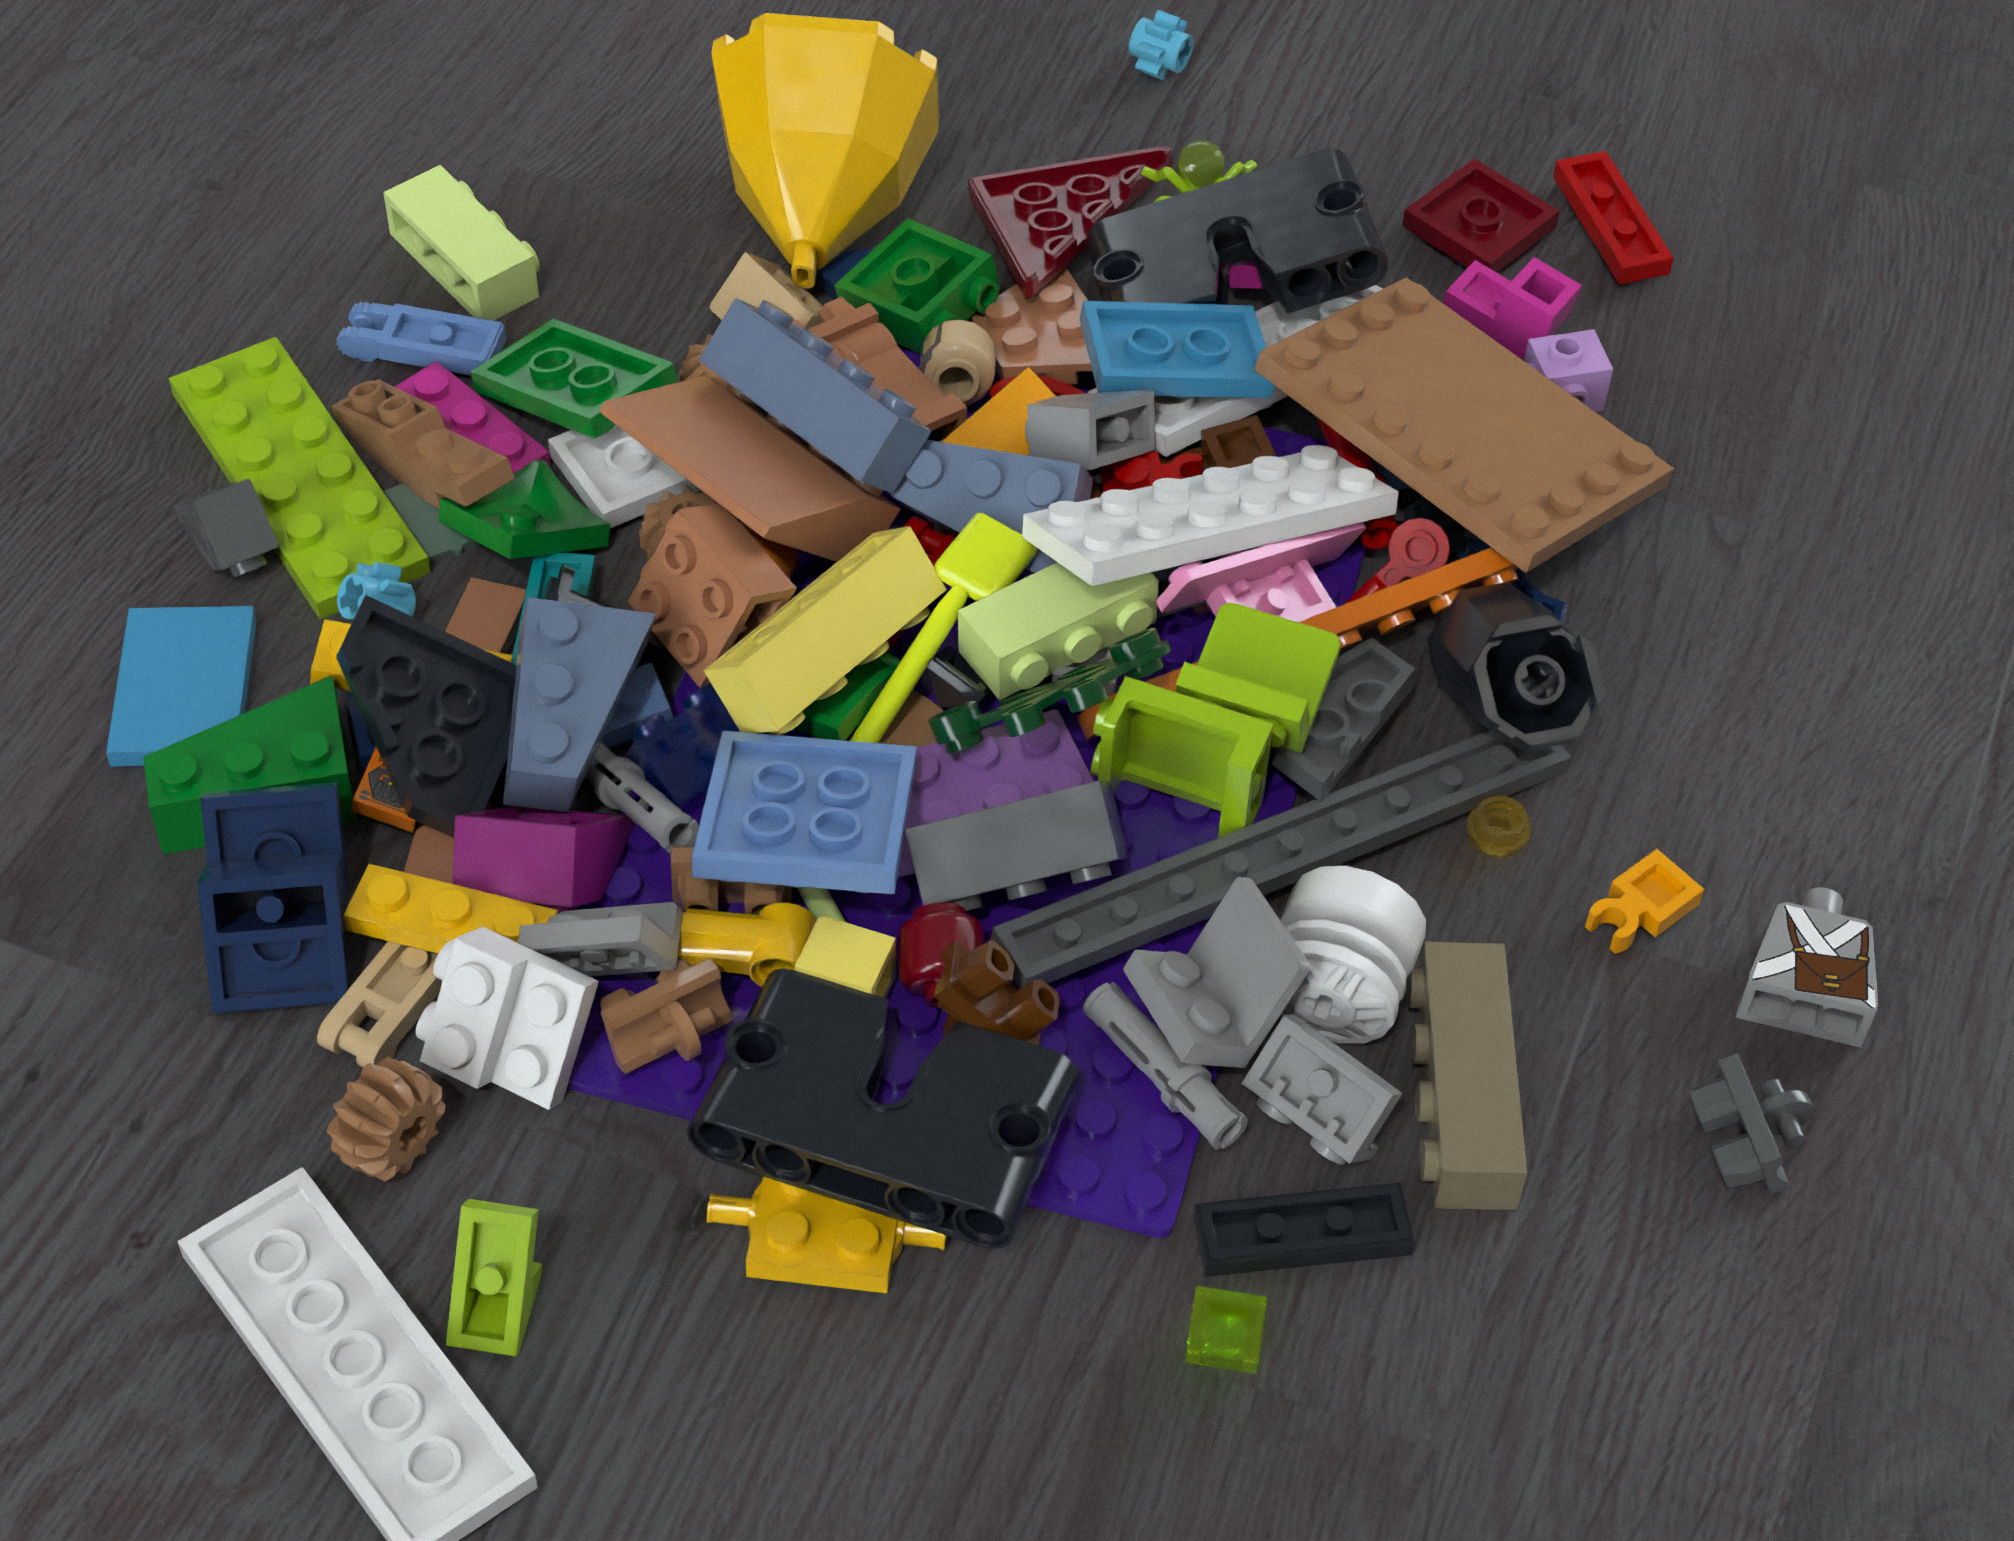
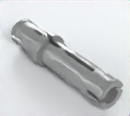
M601 741L599 749L584 778L594 787V792L598 799L604 805L612 809H620L636 825L640 826L657 840L668 853L671 854V847H693L699 829L696 820L691 819L690 815L682 812L662 792L646 781L644 772L639 765L626 757H618L606 745L604 746V743ZM620 779L622 782L617 786L616 782ZM633 790L641 797L640 801L636 802L628 795V791ZM650 806L654 808L651 813L647 811Z
M1108 982L1104 983L1090 994L1083 1006L1085 1015L1092 1019L1121 1051L1146 1074L1161 1091V1101L1172 1112H1181L1215 1150H1218L1220 1147L1222 1149L1228 1147L1240 1137L1247 1126V1117L1242 1112H1239L1211 1083L1212 1075L1203 1065L1181 1063L1164 1034L1131 1002L1115 982L1111 984Z

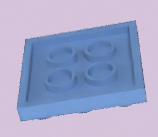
M722 731L692 853V878L848 890L859 893L895 894L916 770L917 746Z

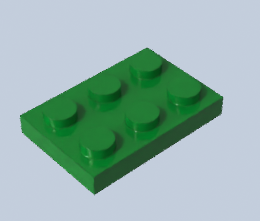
M554 318L470 371L475 392L594 439L609 433L616 425L599 412L606 400L678 383L673 362Z

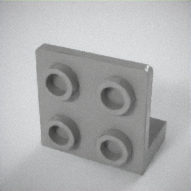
M1237 877L1188 954L1176 951L1158 952L1135 949L1124 966L1123 971L1181 1063L1245 1068L1309 973L1310 963L1251 878Z

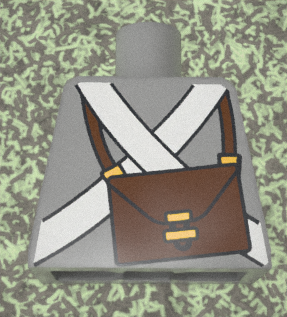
M1817 887L1809 889L1803 896L1802 905L1789 902L1778 904L1750 971L1735 1018L1862 1048L1878 1007L1873 927L1866 920L1841 915L1843 898L1839 893L1829 888Z

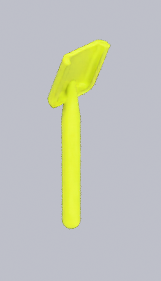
M976 513L934 564V568L941 581L952 588L937 604L850 741L879 743L926 670L927 665L933 659L956 623L958 610L964 607L968 596L978 601L1013 584L1036 556L1037 547L1025 540L1018 532L984 513Z

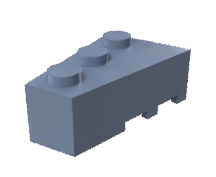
M926 440L895 492L891 493V496L913 512L956 534L962 531L976 513H984L1022 535L1023 514L1049 509L1052 503L1058 501L1081 502L1090 500L1094 477L1078 463ZM1037 548L1036 556L1024 571L1032 575L1057 561Z
M527 597L519 634L503 805L563 812L569 811L599 749L606 729L620 705L627 685L646 650L656 616L655 613Z

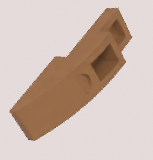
M379 379L356 385L349 391L348 397L330 406L334 417L384 470L401 484L404 483L422 500L437 509L440 508V498L445 497L467 507L515 478L507 457L445 428L438 407Z

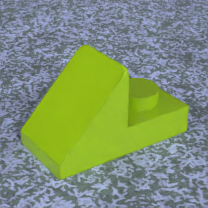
M468 1199L461 1205L446 1346L517 1356L520 1353L543 1268L541 1263L533 1262L539 1209Z

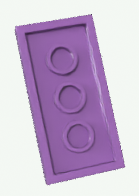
M1058 709L1043 713L1046 724L1016 737H1010L1005 724L981 730L984 738L982 742L953 754H948L945 745H938L937 742L918 747L906 829L1094 781ZM906 832L897 878L915 873Z

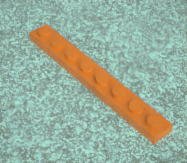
M1491 547L1310 617L1299 623L1336 634L1340 640L1341 653L1361 643L1363 640L1360 633L1378 627L1381 635H1386L1414 622L1413 612L1430 606L1434 615L1444 612L1460 590L1504 582L1513 584L1519 580L1516 573L1519 567ZM1182 668L1148 680L1146 683L1176 692L1175 684ZM1117 693L1107 697L1114 700ZM1101 703L1085 709L1077 717L1086 740L1097 737V735L1093 734V728Z

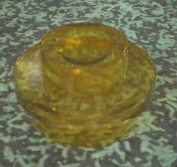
M1492 796L1484 799L1471 811L1466 825L1467 836L1473 846L1479 851L1495 857H1509L1521 852L1527 846L1532 830L1531 822L1524 807L1518 801L1506 796Z

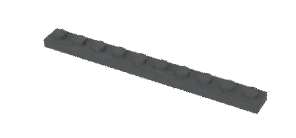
M1488 730L1332 792L1322 802L1318 799L1312 800L993 927L990 941H995L1010 954L1015 964L1013 979L1019 989L1033 980L1042 979L1048 984L1212 917L1237 877L1251 878L1264 896L1298 882L1303 874L1323 866L1340 865L1563 774L1568 767L1571 756L1562 745L1524 752L1492 730Z

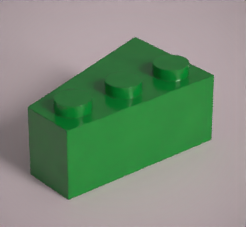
M333 675L143 756L148 805L162 854L206 847L200 798L203 793L338 782L342 823L358 821L357 813L351 811L354 793Z

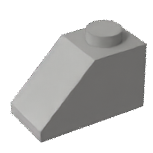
M1135 390L1060 395L1027 404L1028 418L1025 424V437L1029 445V456L1078 463L1086 470H1093L1155 450L1154 391Z

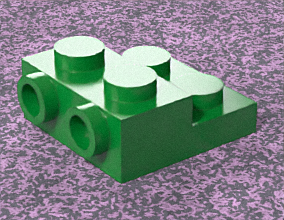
M909 218L834 285L837 297H843L855 309L870 303L879 313V321L890 331L895 342L921 354L924 339L934 327L945 321L959 319L966 321L976 311L985 313L986 308L997 301L1000 289L992 254Z

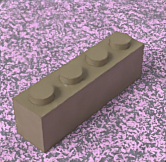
M1424 942L1419 968L1412 970L1407 976L1406 982L1408 1008H1418L1419 1024L1413 1023L1411 1030L1412 1064H1423L1424 1081L1418 1080L1416 1083L1415 1116L1417 1122H1427L1428 1139H1422L1420 1143L1419 1170L1421 1181H1432L1434 1208L1517 1210L1527 1177V1165L1505 944Z

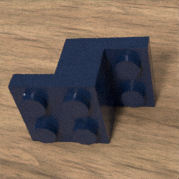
M338 782L203 793L200 802L207 865L197 885L212 1013L338 1002L350 988L344 931V913L350 903Z

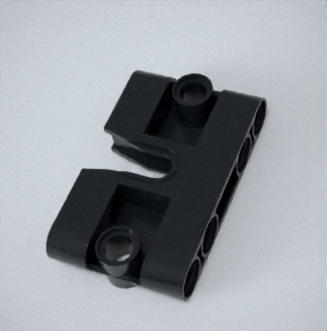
M1333 148L1321 149L1104 218L1096 222L1089 229L1086 237L1094 269L1093 273L1101 299L1108 302L1228 305L1229 293L1223 277V270L1227 265L1236 261L1250 260L1256 265L1262 285L1268 290L1282 310L1288 314L1368 289L1378 284L1385 277L1388 270V259L1369 212L1364 188L1358 182L1348 156L1341 150Z
M783 968L768 974L745 1020L735 1024L726 1035L724 1043L725 1057L686 1131L688 1141L704 1156L717 1162L980 1247L996 1249L1010 1244L1033 1189L1038 1187L1045 1178L1049 1151L1080 1082V1072L1074 1062L1054 1050L957 1021L935 1046L932 1053L919 1066L904 1098L895 1104H879L873 1101L879 1089L887 1039V1032H884L889 999L796 970Z

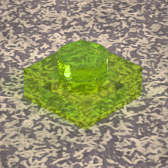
M1196 1286L1185 1363L1257 1374L1267 1297Z

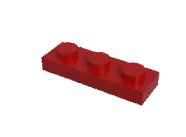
M1607 151L1556 160L1553 178L1618 284L1621 285L1669 275L1674 257Z

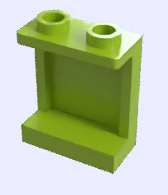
M1125 676L1114 700L1110 698L1104 700L1097 712L1093 734L1100 736L1101 740L1095 750L1090 773L1098 776L1100 781L1111 782L1114 794L1120 782L1127 780L1221 811L1219 838L1252 825L1256 820L1263 804L1274 724Z

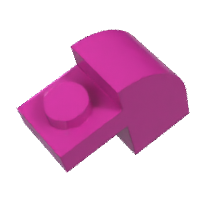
M1535 257L1531 259L1512 281L1475 260L1446 291L1442 303L1488 334L1489 337L1517 357L1524 359L1528 339L1553 335L1570 316L1582 285Z

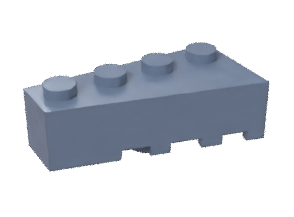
M735 298L700 356L699 361L857 480L893 494L932 432L913 416L917 407L889 389L885 388L882 392L873 384L875 377L871 373L848 359H841L833 352L834 347L830 343L803 327L792 323L794 318L778 306L763 300L759 307H755Z

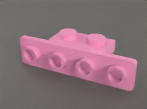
M1363 522L1263 545L1252 550L1246 549L1225 554L1217 560L1205 564L1201 560L1183 564L1170 574L1168 580L1171 584L1155 603L1161 613H1165L1206 600L1214 615L1217 616L1222 605L1232 602L1296 622L1303 621L1336 608L1312 566L1335 560L1341 556L1366 527Z

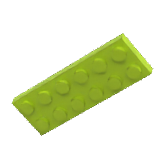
M277 337L169 378L173 396L229 482L232 483L250 478L279 544V547L274 548V551L319 620L339 612L337 604L339 587L346 576L351 573H357V565L359 563L373 566L375 562L399 566L401 567L399 581L405 583L431 573L428 556Z

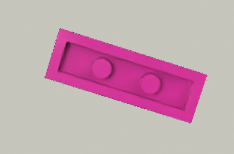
M435 361L395 386L438 407L445 428L507 457L513 474L533 460L538 459L546 461L551 468L548 450L439 362Z

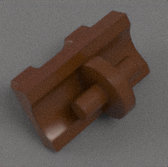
M957 940L944 948L941 959L945 962V969L934 995L938 999L937 1006L948 1014L943 1026V1035L945 1036L956 1022L960 1021L1039 1046L1040 1033L1057 1019L1060 1001L1058 992L1042 979L1033 980L1020 990L1010 983L1013 979L1015 964L1010 954L993 940L972 951Z

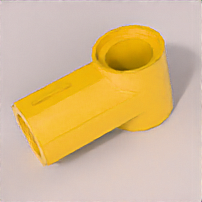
M791 903L767 905L760 910L759 915L687 909L682 915L678 960L683 958L695 966L710 958L719 968L720 972L747 974L752 981L762 987L768 974L772 971L783 968L795 970V964L817 920L808 909Z

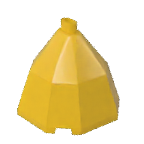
M764 13L752 20L749 34L734 41L732 37L725 34L713 41L711 54L720 115L736 193L787 262L792 265V283L796 287L809 289L815 285L817 269L826 266L895 210L906 195L938 133L937 58L923 49L916 52L913 57L894 45V31L878 21Z

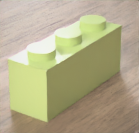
M441 165L383 192L390 234L473 317L494 321L539 298L536 272L540 270V263L533 248L526 241L520 242L507 230L503 220L495 211H488L475 199L470 187L464 181L458 182Z
M1056 562L958 610L959 653L995 696L1001 700L1021 689H1030L1038 685L1054 671L1066 665L1084 662L1090 659L1097 651L1125 637L1144 631L1149 625L1155 623L1157 616V604L1155 601L1158 598V579L1150 572L1091 586Z

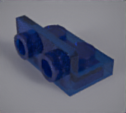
M711 683L697 690L682 702L681 705L685 711L668 722L662 714H659L633 731L630 737L634 743L624 755V757L640 765L653 786L679 808L708 791L722 731L740 732ZM770 732L757 733V734H769V735H771Z

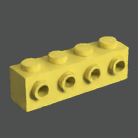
M911 526L872 533L703 671L740 732H770L771 735L785 734L797 727L805 719L803 710L815 700L825 699L841 690L848 682L845 675L855 666L869 663L885 653L889 648L887 640L898 630L913 627L924 620L930 614L928 605L947 589Z

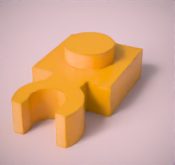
M1656 849L1612 881L1608 894L1609 898L1601 899L1592 905L1585 928L1591 932L1604 923L1616 925L1619 929L1613 934L1609 949L1614 954L1621 953L1632 945L1636 931L1640 926L1656 938L1699 906L1705 889Z

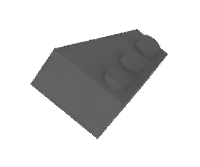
M1100 780L905 829L923 905L953 903L964 907L965 911L983 907L980 896L983 893L1006 888L1008 900L1047 891L1045 878L1070 872L1073 884L1112 875L1110 862L1130 858L1111 782Z

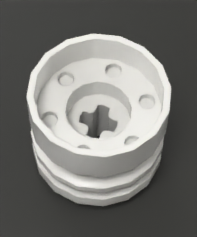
M1323 866L1307 872L1300 877L1293 887L1280 921L1310 963V971L1279 1017L1282 1018L1283 1015L1294 1014L1324 1037L1336 1043H1367L1381 1038L1395 1022L1399 1002L1404 997L1406 991V978L1414 969L1425 939L1426 918L1416 900L1399 885L1374 872L1349 866Z

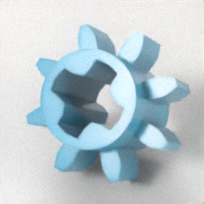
M1157 10L1154 21L1146 17L1141 18L1136 24L1129 42V54L1139 58L1135 69L1163 81L1166 79L1168 70L1180 73L1187 65L1194 45L1193 36L1184 32L1187 22L1181 20L1180 17L1161 10Z
M375 562L373 566L359 563L357 565V573H351L346 576L338 590L337 604L342 617L354 620L365 595L413 616L416 606L415 592L411 584L399 581L401 567Z

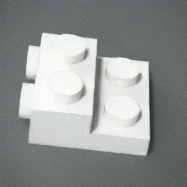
M480 927L447 942L439 952L433 968L434 976L443 981L438 999L425 1008L416 1027V1037L425 1042L420 1061L476 1089L492 1082L548 1110L561 1104L599 981L485 927Z

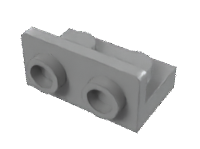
M674 902L562 911L558 915L549 917L547 923L520 925L518 943L587 976L676 970L683 911Z
M1294 1014L1283 1015L1241 1083L1259 1096L1256 1103L1264 1113L1283 1124L1291 1125L1293 1122L1313 1136L1310 1144L1318 1153L1341 1165H1345L1346 1162L1351 1164L1373 1159L1379 1146L1372 1141L1403 1094Z

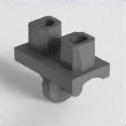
M1738 1053L1718 1060L1723 1077L1711 1080L1689 1091L1704 1133L1739 1121L1745 1132L1744 1135L1711 1146L1726 1187H1737L1764 1179L1770 1194L1789 1188V1182L1781 1165L1783 1163L1782 1157L1772 1135L1781 1134L1787 1147H1795L1805 1141L1806 1138L1801 1126L1811 1119L1815 1110L1809 1095L1800 1090L1785 1091L1781 1080L1772 1079L1762 1085L1766 1099L1759 1104Z

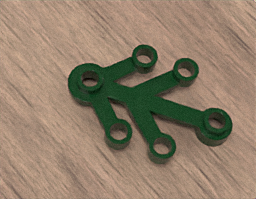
M1156 628L1138 632L1108 646L1111 659L1080 666L1058 676V681L1013 693L998 701L999 708L981 714L976 701H970L928 719V723L937 744H944L948 754L965 750L982 742L984 738L980 729L1000 720L1004 721L1010 737L1028 733L1046 724L1047 722L1042 710L1063 698L1066 699L1071 713L1078 712L1106 700L1108 697L1103 685L1125 673L1127 677L1137 680L1164 668L1161 657L1171 651L1168 640H1160Z

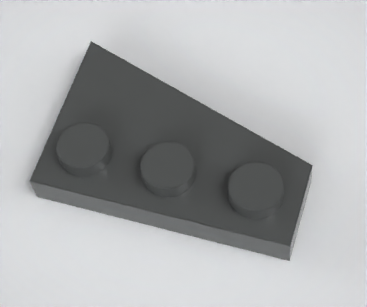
M1373 638L1340 655L1335 663L1302 753L1283 747L1271 746L1269 763L1322 802L1413 689L1415 668Z

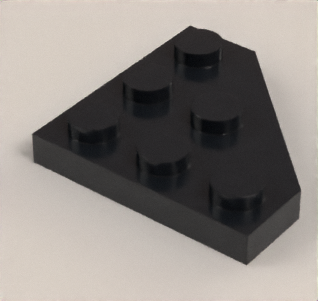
M365 595L337 653L336 659L407 816L454 838L455 815L485 810L508 757L516 665Z

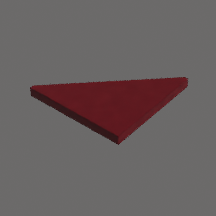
M1164 145L968 179L969 197L1025 299L1032 298L1039 293L1087 247V234L1096 222L1124 212L1154 183V181L1141 175L1144 167H1149L1156 171L1163 167H1171V149L1169 146Z

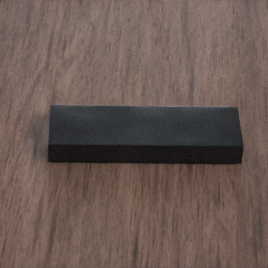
M1400 1182L1196 1203L1194 1205L1193 1219L1205 1277L1412 1255L1415 1245Z

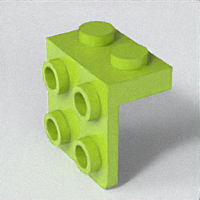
M1226 603L1220 607L1198 664L1193 665L1184 662L1175 684L1176 692L1273 723L1271 746L1283 747L1302 753L1340 653V640L1336 634L1240 604Z

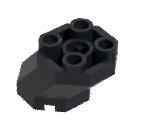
M1508 582L1460 590L1440 616L1427 638L1438 685L1449 692L1452 700L1463 707H1467L1478 722L1524 752L1573 743L1581 736L1588 725L1589 718L1607 694L1595 644L1581 635L1575 638L1549 609Z

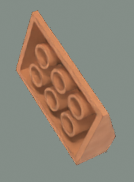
M702 376L606 400L599 410L601 414L765 539L838 562L872 533L888 530L900 511L898 506L882 495L884 490L857 480L730 383L726 384L708 376Z

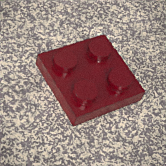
M1474 158L1408 206L1404 211L1402 226L1467 268L1476 260L1497 273L1554 230L1557 226L1560 211Z

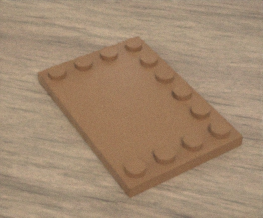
M1407 277L1261 350L1254 368L1257 373L1525 573L1665 488L1674 470L1672 466L1656 456L1648 446L1632 439L1430 295L1425 287L1412 282Z

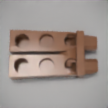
M843 297L825 303L818 312V325L807 330L830 343L834 347L833 352L841 359H848L871 373L875 377L873 384L882 392L885 388L889 389L915 405L917 409L913 416L931 431L937 429L943 437L938 442H942L967 420V406L954 393L944 396L900 350L890 331L882 323L877 322L879 321V313L870 303L856 309ZM793 320L792 323L804 328L799 320Z

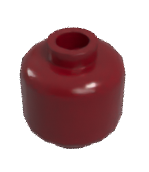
M932 903L920 906L913 911L912 918L905 921L897 932L900 981L908 992L924 997L925 1004L931 1007L939 1008L937 1006L938 999L934 995L945 969V962L941 959L942 950L956 940L970 951L985 944L984 931L980 921L966 914L964 907L958 904Z

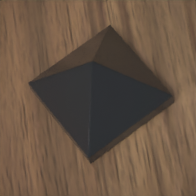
M946 646L927 665L936 700L940 708L958 706L970 701H976L978 704L991 692L990 688L963 656L951 646Z

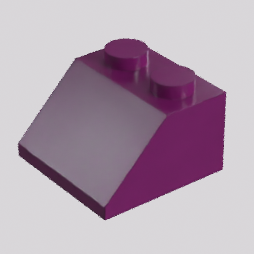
M508 806L455 815L452 884L527 903H536L539 906L556 909L558 914L562 911L576 910V906L602 900L632 831L633 820L627 815L574 810L563 812L520 806Z

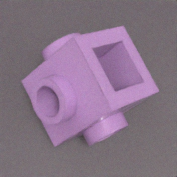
M1594 329L1528 339L1524 362L1593 411L1604 410L1613 367Z

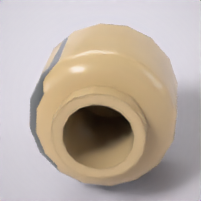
M960 319L945 321L934 327L924 339L919 370L944 396L954 393L965 405H971L982 399L992 387L996 366L994 342L986 330L974 322Z

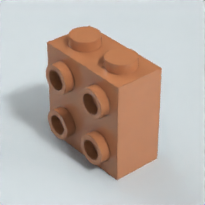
M719 503L677 510L668 520L665 526V534L652 558L643 566L640 572L641 578L628 603L635 611L656 614L652 626L653 633L699 688L712 686L703 670L789 602L797 587L739 520Z

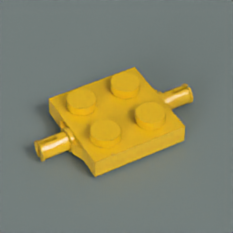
M764 1176L762 1182L754 1191L752 1199L711 1193L710 1201H708L707 1223L715 1222L748 1226L750 1242L746 1257V1277L887 1294L892 1264L901 1253L903 1245L937 1248L944 1251L946 1247V1235Z

